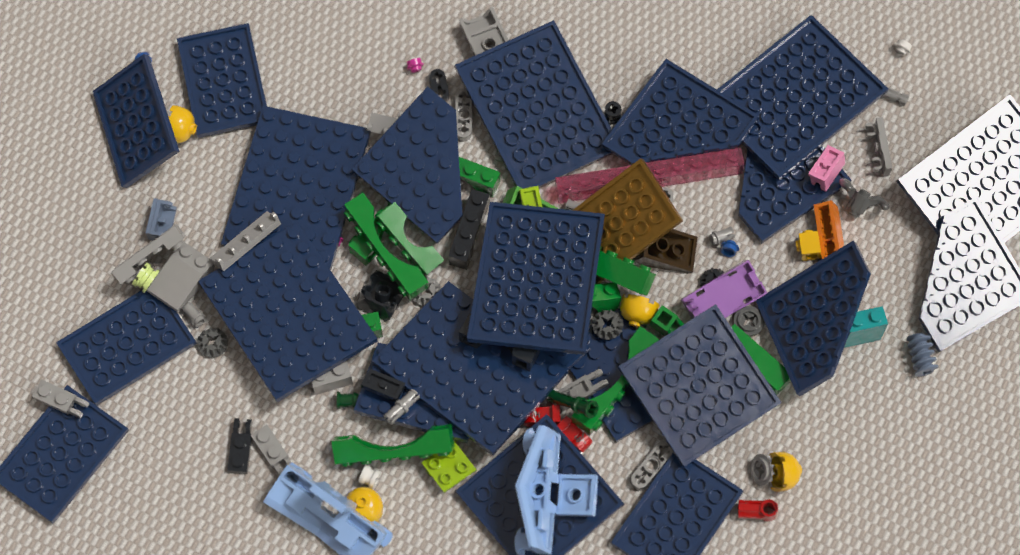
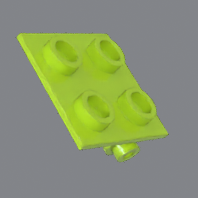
M455 441V448L449 455L438 456V454H433L421 462L426 468L427 474L430 477L432 476L444 493L477 471Z

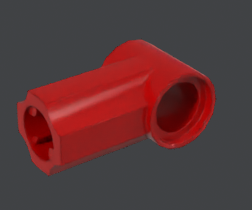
M774 500L738 501V518L762 519L769 522L777 516L778 505ZM765 507H771L774 510V512L772 514H766L763 511V509Z

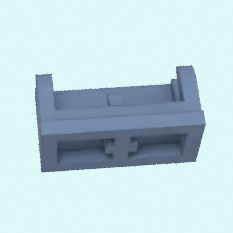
M153 199L145 232L148 240L153 241L173 226L177 207L172 206L173 202Z

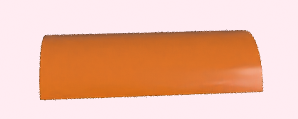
M832 200L813 205L822 259L844 246L839 209Z

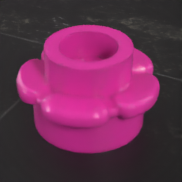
M414 58L407 61L406 69L411 70L412 73L422 70L421 67L424 63H422L421 58Z

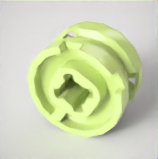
M147 262L132 282V285L142 287V292L145 293L160 271L158 269L156 272L153 271L154 269Z

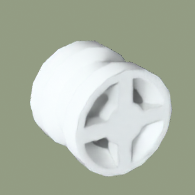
M366 465L358 482L362 485L367 484L369 488L374 489L379 482L382 472L372 470L371 466Z

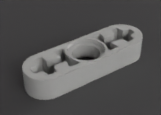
M460 89L456 93L455 100L458 140L467 141L472 136V101L466 89ZM462 95H466V105H462ZM466 111L469 113V116L462 119L459 117V113ZM462 124H465L466 127L465 135L461 133Z
M666 441L659 442L633 473L631 485L634 489L639 491L646 489L670 458L673 451ZM660 447H661L662 449H664L665 447H667V448H668V450H667L668 454H667V453H664V454L661 456V458L659 459L658 456H659L660 451H661ZM649 461H655L658 468L652 471L647 468L646 464ZM645 472L647 475L644 477V484H636V477L641 478Z

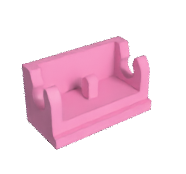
M828 145L808 173L811 183L813 185L816 182L819 183L821 190L826 192L845 165L844 152Z

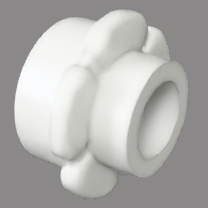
M899 39L894 44L896 51L902 55L911 52L912 45L905 40Z

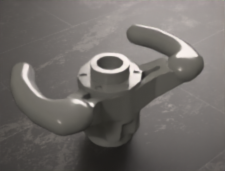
M846 178L839 180V184L848 192L850 197L846 210L851 214L860 217L868 207L877 204L884 211L889 209V203L882 197L870 196L871 194L862 188L860 191L856 190L850 180Z

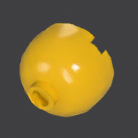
M173 105L169 110L173 112L168 117L176 142L183 143L191 135L195 134L197 124H194V117L188 109Z
M623 294L620 311L623 318L629 321L630 326L639 328L640 324L647 325L651 322L660 304L654 301V304H651L646 297L628 294V297Z
M787 452L770 453L768 456L772 458L771 464L775 465L773 467L775 474L772 475L773 481H771L773 487L770 488L775 492L794 488L802 474V467L794 455Z
M359 487L347 495V499L357 504L355 511L371 522H378L383 515V503L376 491L368 487Z

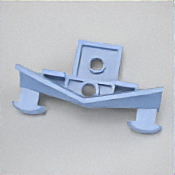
M543 425L538 426L536 433L532 428L527 429L523 437V450L527 456L515 485L524 527L519 528L515 536V550L518 555H525V550L533 551L537 554H552L554 515L595 516L598 476L558 474L561 435ZM551 483L559 484L557 505L550 501ZM539 485H543V493L536 495V488ZM576 490H580V498L578 500H573V492Z
M290 463L285 467L263 501L268 506L315 534L339 555H372L380 545L383 547L387 546L393 537L392 532L377 521L371 522L355 511L357 506L355 502L344 497L325 481L316 483L307 471L295 463ZM323 501L334 507L339 513L336 515L323 506Z

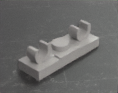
M881 117L876 118L874 124H866L865 130L871 129L873 131L872 133H867L866 137L867 139L876 137L874 151L878 153V157H873L871 163H878L879 166L874 167L873 172L879 173L882 170L883 176H890L892 163L884 120Z

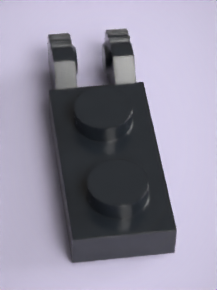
M235 418L227 472L248 474L252 443V419H247L245 425L246 434L239 433L240 419Z

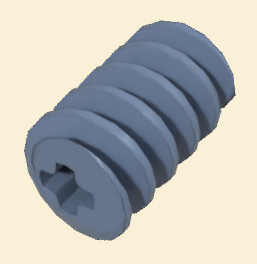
M922 333L912 334L906 338L909 342L908 348L911 349L909 353L913 356L911 361L914 363L913 369L916 371L915 376L917 377L929 375L939 367L936 364H932L937 358L930 357V355L935 353V350L928 349L933 346V343H927L931 336Z

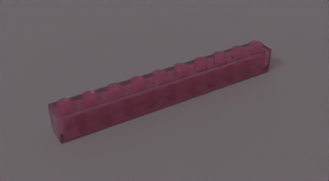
M741 148L646 163L661 187L739 175L743 173L745 165ZM630 166L555 177L558 204L566 203L568 199L573 201L588 199Z

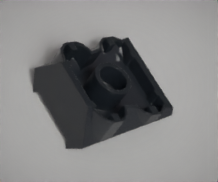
M376 270L370 276L368 284L362 287L356 304L360 311L364 310L368 313L378 312L379 318L385 322L391 319L403 296L398 290L399 285L396 281L392 282L387 274Z

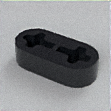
M434 69L429 74L430 87L436 94H438V89H441L443 94L441 98L447 102L449 99V89L446 75L441 69ZM435 76H439V84H437Z

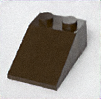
M672 229L633 258L634 263L643 264L650 268L693 273L698 237Z

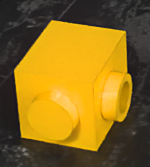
M805 230L799 233V240L795 242L797 252H801L802 261L821 259L818 231Z

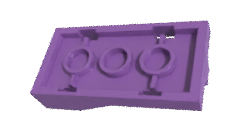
M744 260L683 297L681 301L692 319L715 304L726 318L768 292L762 282L759 281L750 261ZM736 271V273L732 274L730 277L728 276L729 273ZM700 290H704V292L702 294H699V296L696 295V293ZM749 297L750 299L744 303L743 300Z

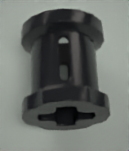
M611 101L605 106L604 116L608 123L616 124L621 118V106L618 102Z

